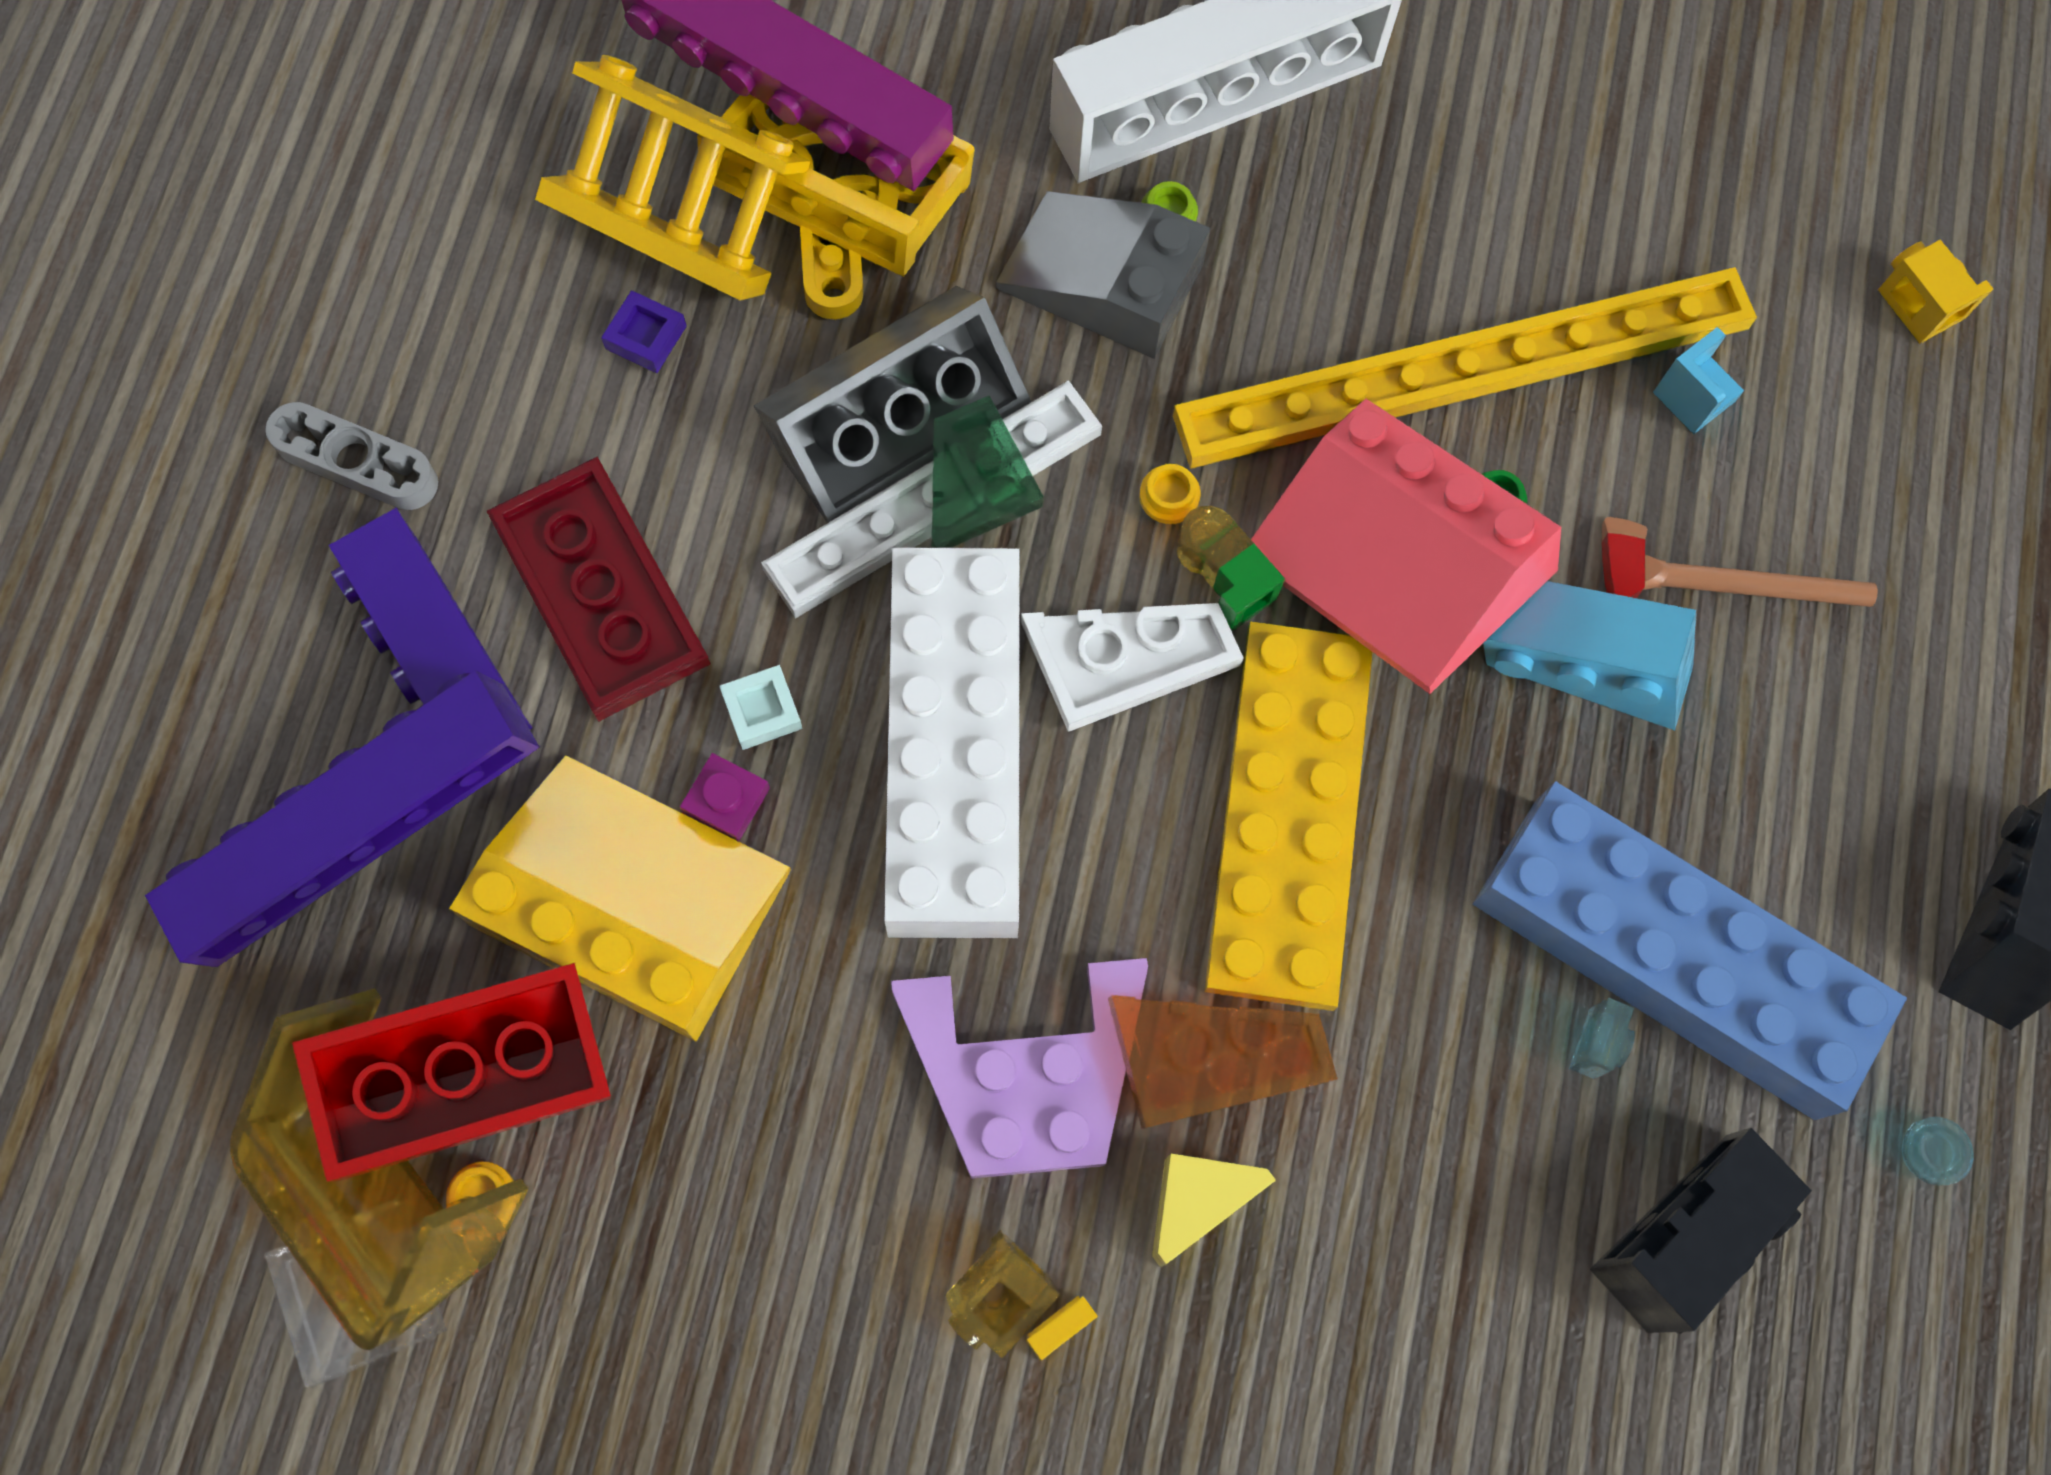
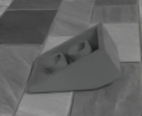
M1047 191L996 282V289L1155 359L1203 267L1211 228L1155 204Z

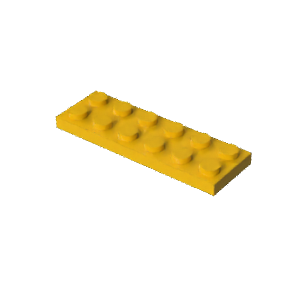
M1250 621L1245 644L1204 992L1334 1011L1338 1007L1373 654L1371 650L1350 635Z

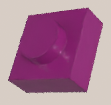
M711 753L680 805V809L683 814L740 841L770 790L768 781Z

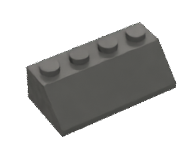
M955 286L755 404L754 408L780 457L825 521L829 523L1031 403V400L985 297Z

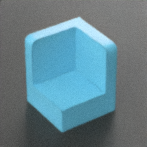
M1718 327L1676 358L1653 391L1693 434L1735 403L1744 392L1711 357L1726 337Z

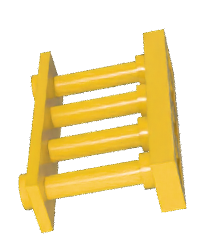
M602 55L600 62L575 61L572 73L599 86L574 170H567L566 175L541 177L535 200L740 301L764 295L772 273L753 264L755 257L751 254V250L778 173L782 175L805 173L811 161L792 152L794 143L783 136L765 130H759L758 135L635 77L637 68L624 60L609 55ZM624 98L651 112L625 195L619 194L616 197L600 189L602 182L597 177L621 99ZM674 122L703 136L677 218L670 219L667 222L651 214L653 207L648 204ZM725 148H728L755 161V165L729 242L718 247L702 239L704 232L699 226Z

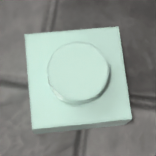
M780 665L720 685L742 750L803 729Z

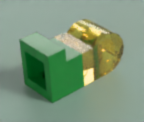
M1200 506L1191 510L1184 518L1177 543V556L1182 565L1189 571L1202 574L1204 579L1220 596L1219 606L1233 632L1277 600L1285 578L1232 517L1221 508Z

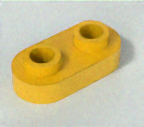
M800 225L805 301L808 307L816 315L825 319L837 320L850 316L859 308L863 300L861 255L850 249L848 251L838 245L826 246L821 243L824 240L823 238L813 234L812 230ZM830 289H839L843 292L841 296L829 297L824 293Z

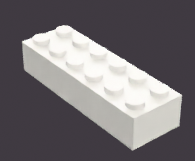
M1207 0L1193 6L1183 5L1167 16L1143 25H1130L1114 36L1087 46L1078 45L1072 47L1063 55L1053 58L1049 130L1078 183L1381 66L1402 0Z
M893 548L885 875V926L888 938H1018L1019 549Z

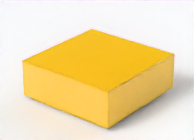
M1076 1296L1026 1335L1028 1339L1025 1341L1039 1361H1042L1098 1316L1084 1296L1081 1298Z

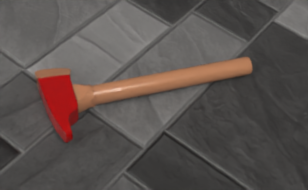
M1613 517L1605 518L1602 523V563L1606 593L1638 598L1642 590L1672 587L1872 607L1877 599V585L1871 582L1667 563L1664 560L1645 555V539L1648 531L1646 526Z

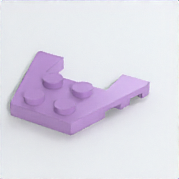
M1147 958L1088 963L1087 975L1093 1032L969 1044L956 1043L951 976L891 981L894 999L906 1023L971 1179L1105 1166L1147 975Z

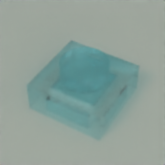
M1607 998L1591 1007L1569 1069L1595 1079L1614 1070L1615 1066L1622 1067L1631 1052L1635 1040V1031L1628 1028L1634 1008L1612 998Z

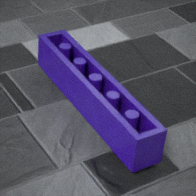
M476 670L471 673L457 675L443 683L437 691V696L417 710L406 711L390 719L384 725L383 733L361 748H353L336 756L329 763V770L307 785L293 787L279 795L274 801L275 807L253 822H245L226 831L220 838L221 844L200 858L185 861L172 868L166 874L167 881L146 894L145 897L180 963L219 967L539 749L540 746L503 684Z

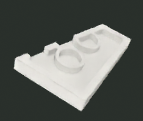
M1219 603L1143 607L1140 612L1103 614L1101 609L1078 610L1077 615L1044 617V612L1021 613V624L1068 732L1241 666L1244 658Z

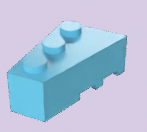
M1547 581L1483 643L1486 663L1506 676L1525 678L1675 730L1694 665L1696 610Z

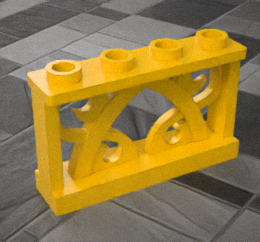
M750 94L748 96L739 95L721 118L748 131L755 124L759 130L783 136L794 143L792 152L811 161L805 173L777 174L765 211L800 227L802 225L812 230L813 234L848 251L850 249L860 254L861 257L904 277L915 262L917 251L960 193H964L970 185L975 149L972 144L954 136L952 143L926 175L927 178L936 182L928 186L917 187L914 192L896 181L894 183L885 182L876 175L875 177L857 174L846 175L833 180L814 171L812 157L805 147L823 143L817 134L799 123L790 125L782 121L783 125L778 126L767 116L765 112L769 108L767 104ZM699 134L697 135L698 150L703 138ZM725 148L713 186L743 200L755 161ZM898 200L919 204L911 216L897 210Z

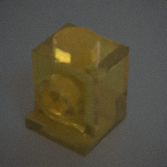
M999 1230L991 1239L993 1244L945 1296L952 1313L948 1322L956 1333L974 1349L978 1350L985 1343L1003 1358L1060 1295L1049 1274L1006 1234ZM998 1282L1005 1285L1004 1294L1000 1299L996 1301L983 1299Z

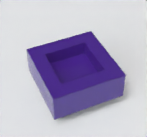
M631 290L601 339L606 350L652 372L658 373L687 325L683 314Z

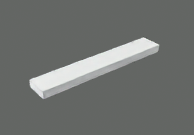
M1068 380L761 562L763 571L796 619L891 562L893 548L916 547L1099 437L1102 425Z

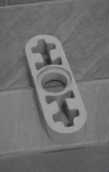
M301 402L284 404L277 408L268 418L266 436L269 442L285 461L403 510H414L423 507L433 499L437 492V474L426 456L415 448ZM306 426L314 438L322 442L320 450L313 441L304 437L296 436L291 442L287 434L291 429L302 431ZM356 443L368 447L367 458L358 467L344 469L337 466L338 454L344 447ZM384 461L391 471L408 476L414 469L419 479L415 483L405 481L399 487L392 475L383 471Z

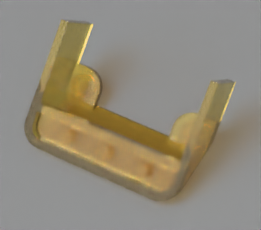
M375 988L275 1018L230 1139L231 1159L239 1179L347 1335L358 1347L364 1350H372L401 1336L495 1258L529 1190L528 1186L520 1178L478 1196H466L455 1200L444 1209L409 1161L338 1182L326 1181L292 1043L373 1020L382 999Z

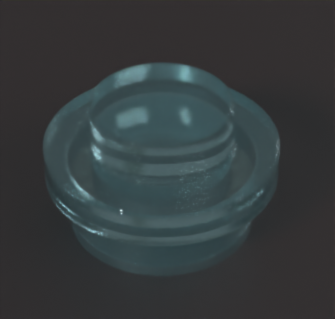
M1929 1117L1915 1122L1907 1130L1902 1143V1156L1906 1166L1915 1176L1928 1184L1944 1186L1957 1183L1967 1176L1973 1165L1974 1151L1970 1138L1958 1124L1946 1118Z

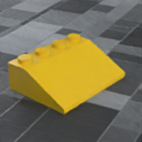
M565 756L483 851L449 909L469 926L553 969L575 963L580 983L697 1042L787 879L791 868Z

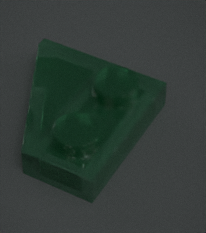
M990 395L934 419L932 548H952L1043 507L1044 496Z

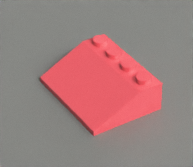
M1365 399L1322 438L1247 546H1251L1254 543L1285 578L1283 586L1431 694L1558 571L1561 526L1368 399Z

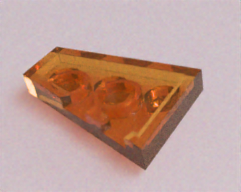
M1111 995L1108 998L1141 1129L1325 1084L1338 1079L1319 1014L1249 1007L1196 1005L1194 1002L1173 1000L1170 1002L1139 1000L1136 997Z

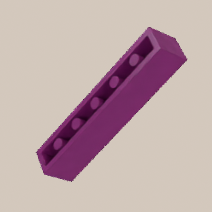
M621 0L625 11V20L638 35L647 40L655 38L674 49L675 53L685 63L694 68L703 66L721 77L724 83L735 93L741 96L752 95L767 104L782 121L790 125L799 123L817 134L821 141L831 150L840 154L847 152L866 163L869 169L885 182L894 183L896 181L914 192L954 140L952 105L772 0Z

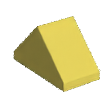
M1171 1153L1164 1163L1152 1257L1160 1267L1168 1264L1275 1182L1276 1179L1265 1168Z

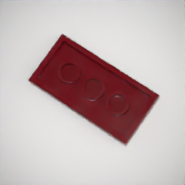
M598 456L486 511L598 722L711 665L703 646Z

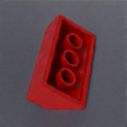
M575 963L292 1043L327 1182L342 1181L611 1099Z

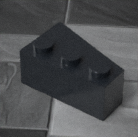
M2050 788L2028 807L2022 804L2017 806L2006 819L2001 830V838L2004 840L1938 991L2009 1030H2012L2051 1001Z
M1752 1128L1728 1134L1590 1268V1271L1647 1333L1676 1332L1681 1334L1683 1332L1695 1331L1735 1282L1750 1270L1755 1263V1258L1770 1240L1779 1238L1796 1224L1802 1215L1797 1208L1812 1190Z

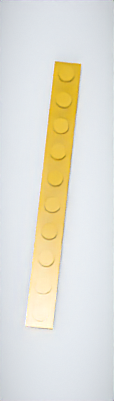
M1736 267L1177 404L1174 407L1173 419L1189 467L1192 469L1324 436L1365 399H1368L1396 418L1696 343L1716 327L1725 335L1748 330L1757 319V316Z

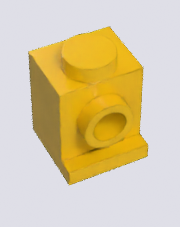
M1940 239L1927 247L1920 241L1901 252L1890 264L1894 271L1878 289L1908 330L1921 344L1966 319L1990 294L1993 287L1987 280L1977 285L1967 273L1964 264L1954 257Z

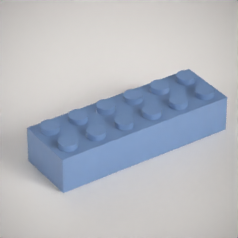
M1556 781L1534 802L1472 904L1813 1120L1848 1111L1907 1000V997Z

